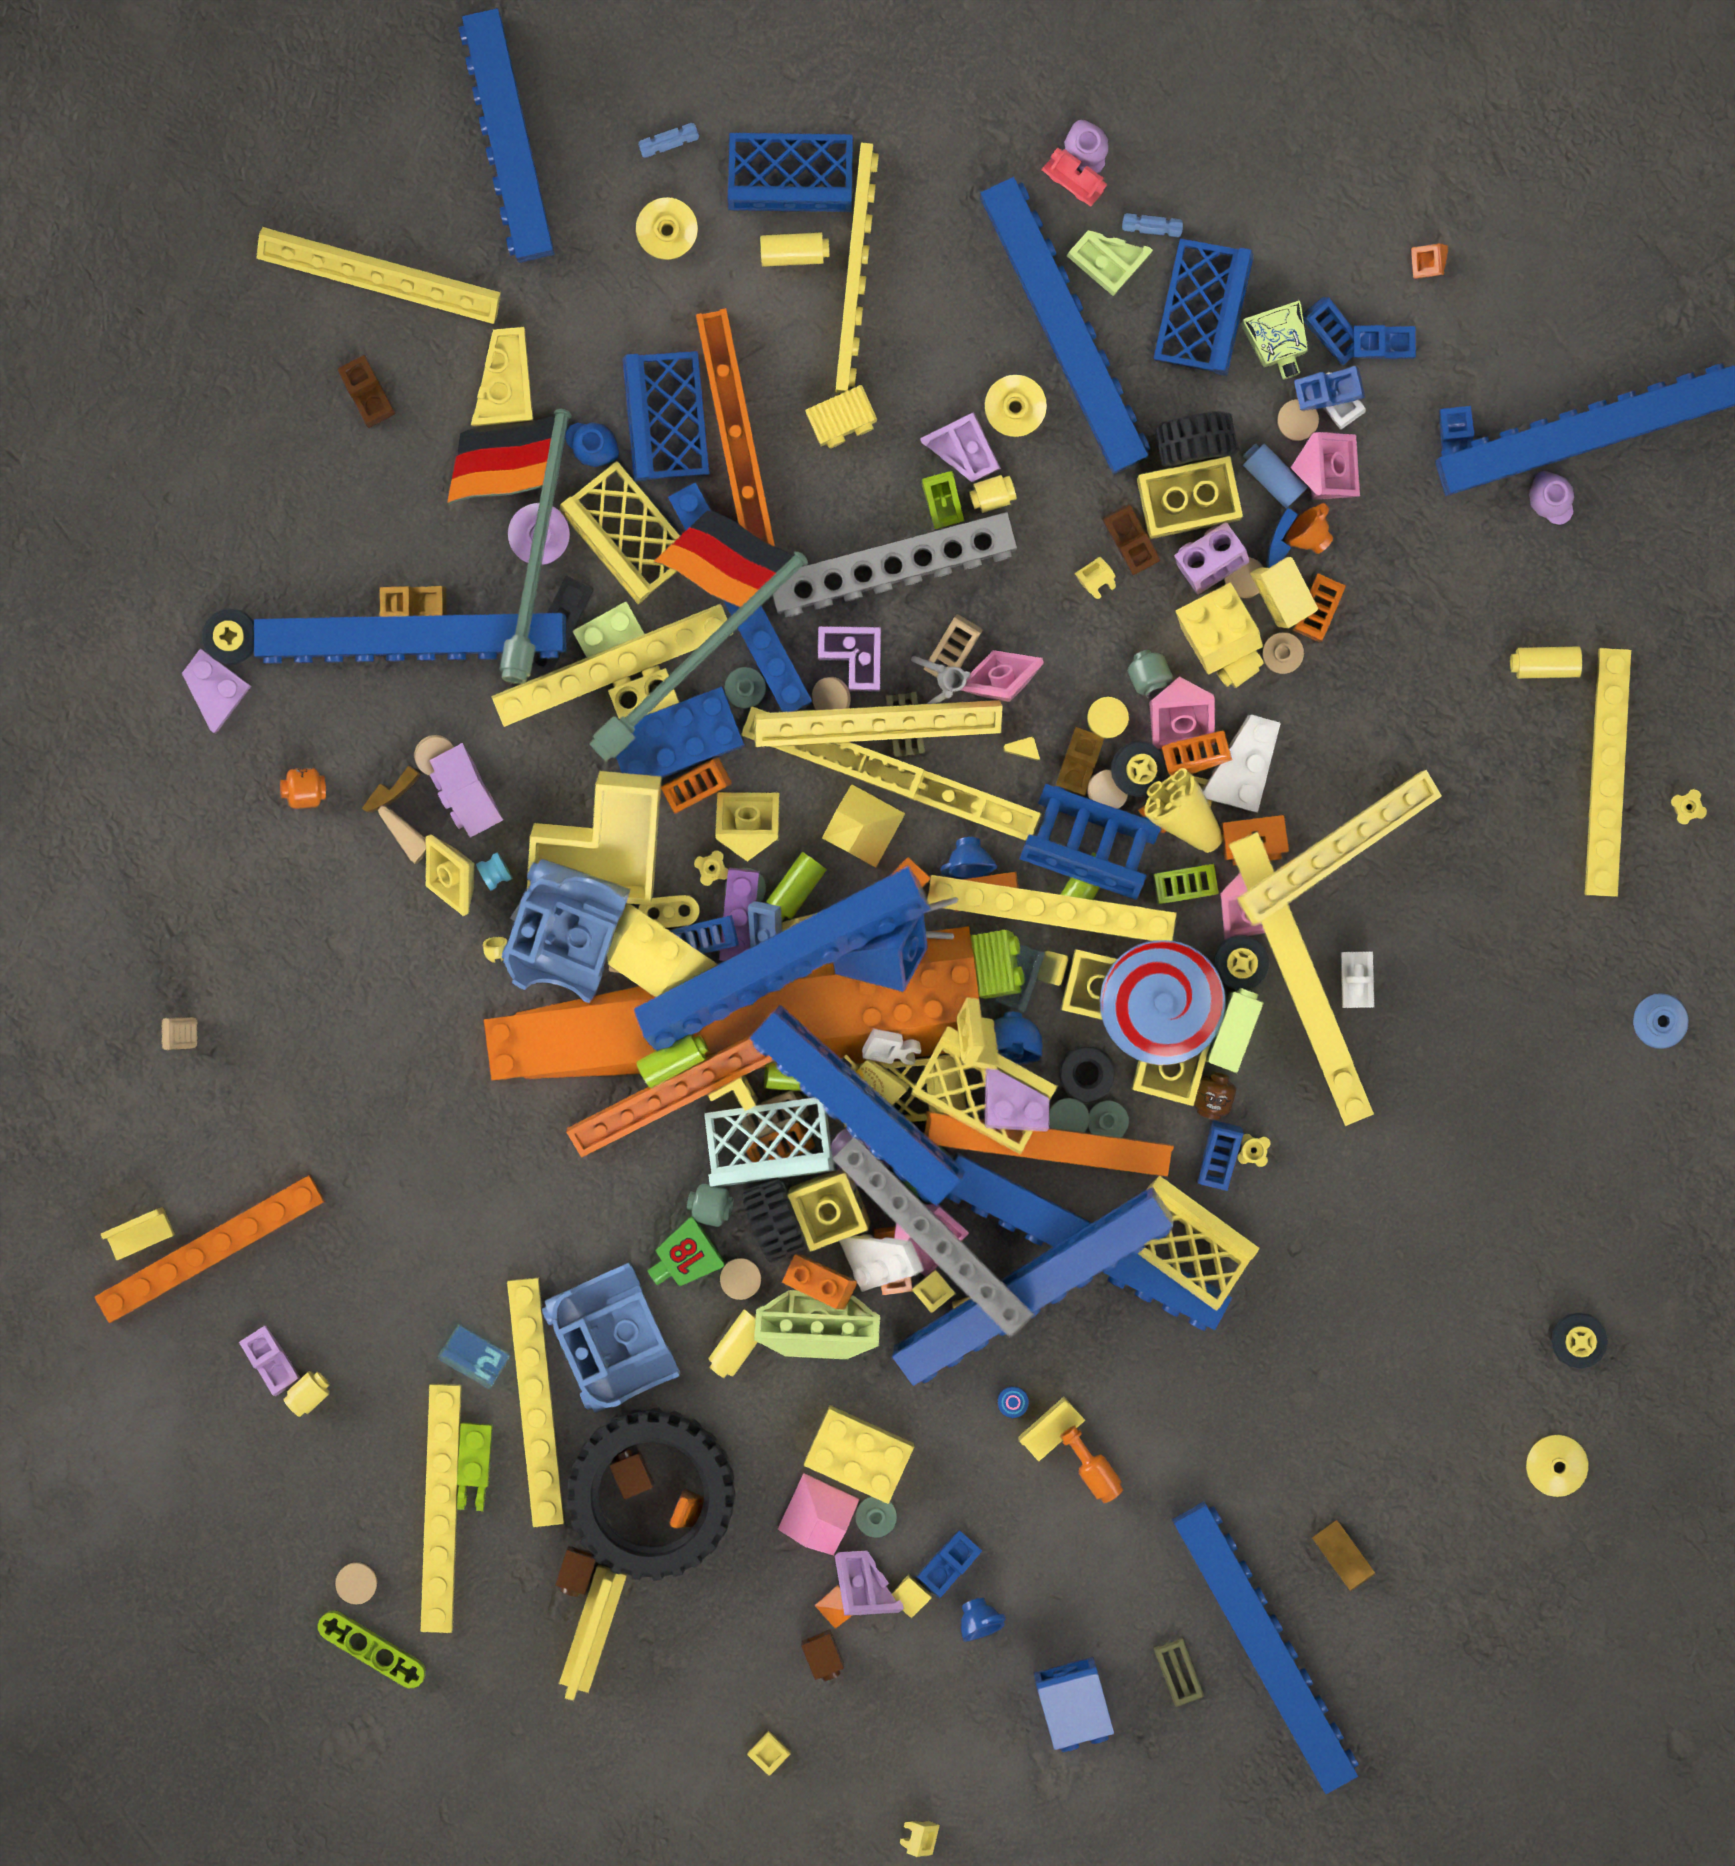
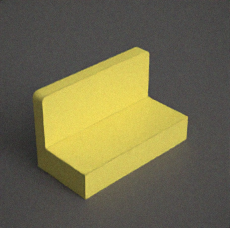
M1286 557L1270 568L1259 567L1250 573L1277 627L1290 628L1318 610L1292 557Z
M967 997L957 1016L962 1064L996 1070L999 1066L994 1021L981 1017L979 999Z
M745 1075L710 1092L708 1095L710 1100L713 1101L733 1090L744 1111L756 1106L758 1101Z
M163 1207L101 1233L102 1239H108L116 1260H120L175 1235Z
M1063 1397L1025 1430L1018 1439L1040 1461L1063 1441L1060 1435L1072 1426L1077 1428L1085 1419Z

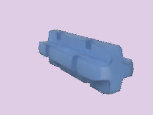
M689 123L683 125V129L678 130V128L654 135V139L649 137L640 140L639 148L642 156L649 157L655 155V152L658 150L661 153L683 145L684 141L690 143L697 140L699 134L695 124Z
M1126 213L1123 216L1122 229L1129 232L1139 230V233L1155 235L1168 233V236L1180 237L1183 230V221L1173 218L1168 221L1164 217L1147 215L1137 217V214Z

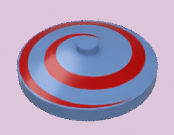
M1157 940L1142 943L1131 948L1114 962L1102 984L1100 1011L1108 1034L1121 1050L1133 1058L1146 1063L1170 1065L1196 1056L1212 1042L1223 1021L1225 994L1219 974L1203 954L1183 943Z

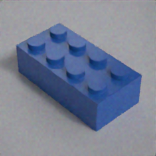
M719 687L646 715L634 727L636 730L631 733L635 739L616 756L622 773L660 776L663 778L745 747L724 689Z

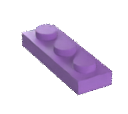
M738 868L728 869L723 917L732 915L739 945L720 950L719 960L727 961L750 949L748 905L757 901L760 871ZM722 931V935H721V942H722V943L725 942L724 935H723V931Z

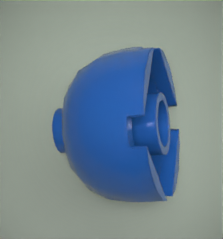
M1005 1012L1004 1017L993 1020L999 1055L1012 1059V1062L1016 1064H1029L1040 1060V1057H1042V1035L1039 1028L1032 1021L1022 1018V1013Z

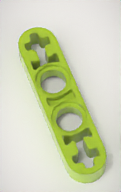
M336 1610L328 1611L320 1618L318 1631L327 1641L403 1687L415 1688L423 1682L426 1676V1668L420 1660ZM333 1618H336L338 1620L337 1626L344 1631L347 1625L352 1627L347 1633L344 1642L339 1639L343 1635L340 1631L334 1630L332 1633L327 1631L328 1625L325 1623V1620L331 1621ZM355 1633H361L367 1638V1646L362 1650L353 1648L350 1643L351 1636ZM382 1649L390 1650L394 1656L393 1663L388 1666L381 1665L377 1660L378 1651ZM400 1657L405 1659L401 1666L406 1669H410L412 1666L417 1668L416 1674L420 1676L419 1679L413 1677L411 1681L405 1678L407 1673L401 1668L398 1669L397 1674L392 1671L398 1664Z

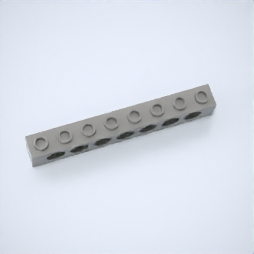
M1008 513L994 515L803 566L773 594L778 614L784 613L785 618L802 614V608L814 605L815 610L832 606V600L844 597L845 602L862 598V592L874 589L875 594L892 590V584L904 581L905 586L922 582L921 576L933 573L934 578L951 574V568L963 565L964 570L979 567L982 565L981 560L993 557L994 562L1009 559L1012 557L1011 552L1016 551L1017 546ZM981 534L987 535L992 542L991 547L984 551L977 549L974 545L975 537ZM951 542L957 543L962 549L961 555L954 559L947 557L944 553V547ZM921 550L929 552L932 556L931 563L924 567L917 565L914 561L915 554ZM891 558L898 559L902 564L901 571L894 575L887 573L884 569L885 562ZM861 566H866L872 571L871 579L864 583L857 581L854 577L856 569ZM831 574L840 576L843 581L842 586L834 591L827 589L824 584L827 576ZM806 582L812 586L813 591L808 598L803 599L796 596L795 587L799 583Z
M853 1138L833 1158L1010 1337H1013L1034 1316L989 1268L881 1160L871 1153L870 1149L861 1140Z

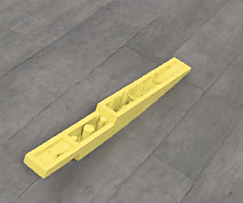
M751 707L741 736L755 741V714L769 712ZM850 742L770 746L1026 841L1028 834L1034 836L1042 815L1037 811Z
M1258 832L1229 844L1247 890L1274 873ZM1287 903L1261 921V924L1345 1126L1374 1113Z

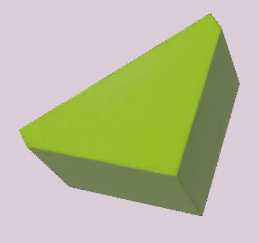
M952 471L922 479V487L934 529L963 522V513Z

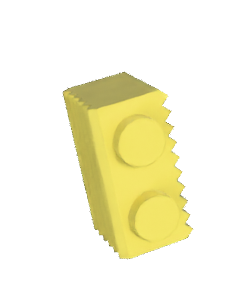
M862 385L805 410L820 446L822 447L827 444L829 449L846 441L844 436L855 432L857 436L873 430L872 424L877 422L876 415Z

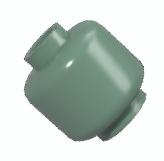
M1144 650L1134 655V661L1128 667V674L1135 691L1140 695H1146L1147 698L1156 697L1168 687L1173 679L1166 658L1161 653H1151V650Z
M701 1184L696 1192H690L687 1210L692 1211V1217L696 1223L719 1227L724 1221L730 1220L734 1197H730L727 1188L719 1186L710 1187V1184Z

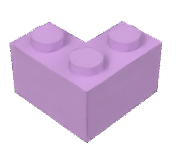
M818 627V659L849 661V691L880 692L881 627Z
M463 743L430 760L434 772L430 774L432 781L438 791L442 789V791L438 792V795L446 809L452 807L453 812L450 814L458 829L464 827L468 835L472 837L503 821L494 799L484 785L477 767Z

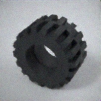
M1216 411L1181 417L1162 423L1155 429L1162 466L1167 468L1231 457L1238 452L1232 414L1228 412Z
M779 1178L743 1191L742 1197L760 1249L765 1259L771 1264L805 1251L807 1245L787 1195L788 1191Z

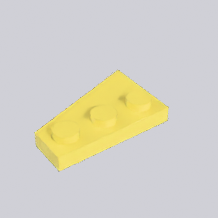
M524 327L493 330L471 426L533 421Z

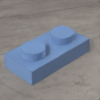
M757 901L748 905L750 948L782 932L781 906Z

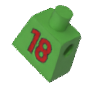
M691 1216L655 1250L662 1261L647 1271L657 1286L671 1276L679 1286H682L724 1267L726 1263L701 1225L696 1223Z

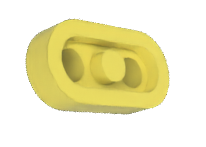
M687 895L652 898L651 905H640L638 908L647 916L649 909L657 908L660 914L654 921L665 928L689 926L698 919L700 914L697 901ZM682 905H687L690 908V914L686 917H682L679 914V908Z

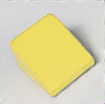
M1032 737L1005 744L1003 747L1006 753L1036 761L1040 760L1035 740Z
M1045 951L1037 976L1038 980L1058 986L1061 985L1069 959L1067 958L1068 956Z
M909 1574L891 1593L896 1602L898 1600L902 1602L903 1611L911 1618L932 1598V1594Z

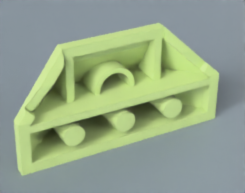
M788 1290L764 1307L762 1306L756 1310L754 1340L788 1357L849 1359L879 1346L880 1315L874 1311L872 1312L853 1295L846 1309L842 1310L835 1309L800 1291Z

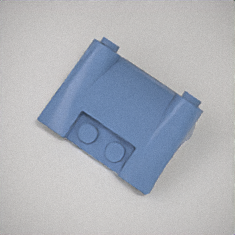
M541 859L538 864L533 862L529 869L527 880L531 881V884L521 900L509 941L502 953V959H504L507 971L513 979L512 983L519 988L526 990V988L535 983L557 984L570 989L579 995L583 1001L590 1003L597 993L605 969L603 966L631 889Z
M631 1262L545 1300L546 1307L542 1308L548 1325L553 1324L556 1336L582 1390L580 1397L587 1410L592 1408L595 1413L618 1406L629 1398L674 1379L681 1374L649 1307Z

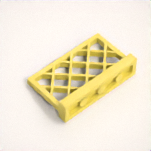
M618 461L574 496L561 503L559 511L637 604H640L650 593L677 572L669 569L663 574L664 565L654 563V560L643 559L644 543L662 544V554L666 550V545H671L680 535ZM615 471L624 481L623 492L605 490L606 479ZM600 483H602V488H601V490H600V489H594V488L597 487ZM627 485L633 491V493L627 492ZM587 494L601 495L600 511L587 510L579 500ZM605 495L623 497L621 513L603 511ZM626 498L639 499L643 503V516L625 514ZM647 509L654 517L647 516ZM593 516H599V522ZM603 517L621 518L619 535L609 534L603 530ZM624 519L642 521L641 537L623 535ZM646 521L658 522L664 528L663 539L645 537ZM667 533L673 540H666ZM612 539L619 540L618 546ZM622 540L640 542L639 558L626 557L622 552ZM632 563H639L638 570L634 567ZM642 564L660 566L659 578L649 584L641 575Z
M948 1026L911 1094L1021 1154L1033 1131L1022 1130L1023 1136L1020 1142L1017 1143L1007 1137L1005 1129H999V1133L993 1128H985V1125L980 1122L977 1111L985 1110V1104L975 1107L970 1091L985 1087L987 1068L961 1065L958 1031ZM941 1051L953 1056L956 1064L955 1068L941 1071L937 1060ZM998 1054L999 1066L997 1070L1041 1093L1050 1100L1057 1088L1056 1085ZM934 1066L936 1073L929 1074ZM977 1069L981 1072L983 1082L968 1086L963 1070ZM958 1072L963 1088L947 1091L943 1076ZM938 1078L942 1090L941 1094L932 1096L921 1090L926 1080ZM965 1093L970 1108L961 1111L953 1108L950 1096Z
M1159 1175L1147 1189L1153 1186L1173 1215V1221L1178 1220L1185 1225L1187 1235L1173 1237L1171 1230L1166 1235V1238L1152 1239L1147 1242L1145 1246H1148V1249L1144 1247L1137 1254L1217 1311L1260 1248ZM1205 1239L1209 1242L1212 1253L1198 1255L1195 1240ZM1188 1241L1191 1256L1178 1258L1174 1242ZM1168 1243L1171 1259L1162 1260L1156 1256L1154 1245ZM1229 1257L1239 1265L1234 1272L1223 1274L1220 1258ZM1213 1259L1217 1274L1203 1276L1200 1260ZM1193 1262L1196 1277L1187 1278L1182 1275L1179 1263ZM1230 1278L1226 1284L1225 1279ZM1218 1280L1221 1293L1217 1299L1207 1293L1205 1281Z
M599 1564L597 1566L559 1684L568 1686L565 1695L566 1699L574 1701L578 1690L589 1693L627 1577L626 1573L620 1572L618 1575L612 1572L611 1568Z

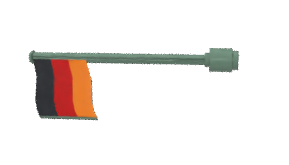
M557 409L554 411L553 416L525 423L486 425L460 433L448 505L473 497L513 495L542 487L516 632L512 639L505 640L500 665L501 678L511 683L524 684L527 677L531 675L536 647L530 643L528 637L569 418L572 417L571 413L566 409Z
M707 510L653 561L679 572L709 594L740 608L625 718L622 716L618 720L613 716L592 736L594 739L589 745L603 760L607 762L611 757L615 758L635 739L631 734L636 730L634 727L803 565L807 566L808 561L804 554L794 552V555L769 545L733 520Z

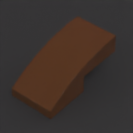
M365 355L337 369L368 428L395 415Z
M1130 504L1102 518L1132 575L1160 561Z

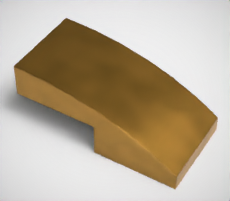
M444 586L380 587V617L447 615L446 587Z
M1076 727L1055 786L1062 787L1070 793L1084 797L1104 738Z
M408 766L391 790L384 784H379L362 809L372 813L381 806L389 805L402 796L422 774Z
M1337 1520L1312 1537L1350 1592L1376 1574Z

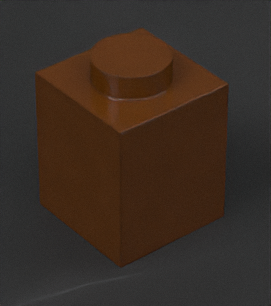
M631 1448L614 1457L615 1461L611 1462L610 1468L624 1500L653 1488V1479L640 1450L633 1453Z
M568 1546L555 1586L561 1587L560 1591L569 1596L578 1597L579 1593L585 1595L596 1560L593 1559L594 1554Z
M830 1629L802 1640L801 1647L815 1680L823 1678V1681H828L841 1674L839 1670L844 1669V1661Z

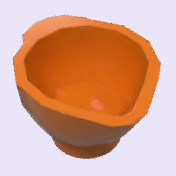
M1322 503L1307 509L1299 515L1288 529L1284 543L1295 548L1311 549L1316 554L1323 552L1333 540V535L1328 531L1329 525L1326 519L1329 506Z

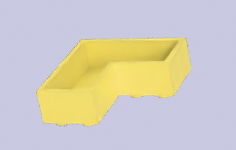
M599 771L595 789L593 828L534 823L530 835L528 872L533 862L538 864L541 859L630 888L626 903L651 905L654 892L661 777ZM529 880L527 881V889L530 887L531 881Z

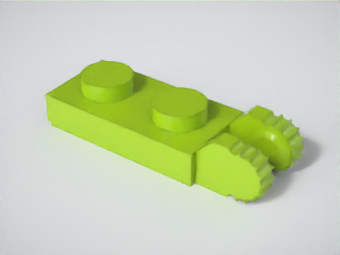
M461 1423L456 1484L459 1485L457 1495L458 1510H464L467 1504V1486L478 1487L475 1499L476 1511H484L486 1487L489 1484L493 1424Z

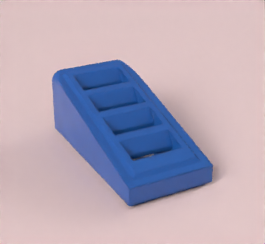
M1329 297L1321 298L1302 314L1304 323L1341 365L1347 363L1354 356V329ZM1326 310L1328 314L1317 322L1315 318ZM1334 319L1336 324L1325 332L1323 328ZM1342 329L1345 333L1333 342L1331 338ZM1350 338L1353 343L1341 352L1338 348Z
M732 915L670 930V932L702 954L739 945ZM720 924L722 926V931L725 939L724 943L721 942L720 933L718 929V925ZM708 927L710 930L713 945L710 944L709 935L707 931ZM696 930L698 933L701 948L698 947L697 938L695 934Z
M1216 1120L1212 1121L1197 1184L1225 1191L1228 1190L1243 1137L1242 1127ZM1219 1134L1233 1138V1140L1230 1141L1218 1138L1217 1136ZM1220 1146L1230 1149V1152L1226 1153L1214 1150V1147ZM1211 1158L1227 1161V1164L1225 1166L1210 1161ZM1208 1169L1224 1173V1177L1208 1175Z

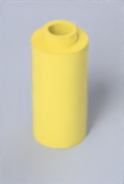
M822 232L760 236L762 267L824 264L823 257H829V238L822 239Z
M1580 646L1517 648L1516 654H1511L1510 656L1511 673H1516L1517 679L1580 677L1582 672Z
M744 1308L708 1358L712 1362L710 1369L723 1378L727 1374L733 1377L758 1343L754 1340L756 1319L754 1313Z

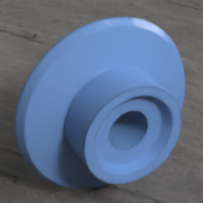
M1664 993L1653 994L1642 1000L1637 1006L1633 1017L1634 1029L1639 1039L1646 1045L1657 1049L1669 1048L1679 1043L1685 1036L1689 1024L1687 1010L1681 1001L1672 995ZM1662 1015L1667 1018V1024L1664 1027L1658 1025V1018Z

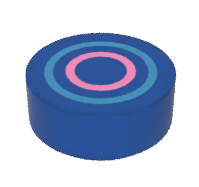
M1017 1386L1004 1388L1000 1392L997 1401L1001 1413L1009 1418L1022 1416L1029 1404L1027 1394Z

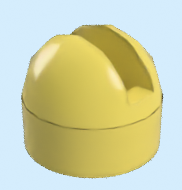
M503 937L486 939L483 942L485 957L492 963H495V959H500L501 962L504 961L502 953L507 944V939Z

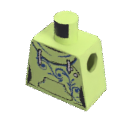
M1300 301L1243 319L1241 326L1263 367L1278 364L1283 380L1300 374L1295 357L1307 352Z

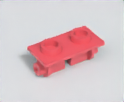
M1057 148L1052 154L1051 159L1042 168V171L1049 175L1054 182L1061 184L1073 193L1077 199L1091 207L1103 194L1104 189L1108 185L1103 181L1104 177L1088 166L1080 173L1077 171V168L1081 161L1066 149L1062 151Z

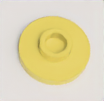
M1103 697L1096 700L1089 708L1087 714V722L1094 734L1102 738L1117 737L1126 729L1129 721L1127 708L1120 700L1113 697Z

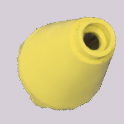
M1182 768L1163 782L1157 781L1148 788L1147 795L1149 798L1144 810L1145 816L1150 821L1206 853L1212 852L1220 846L1223 841L1221 828L1197 779L1186 769Z

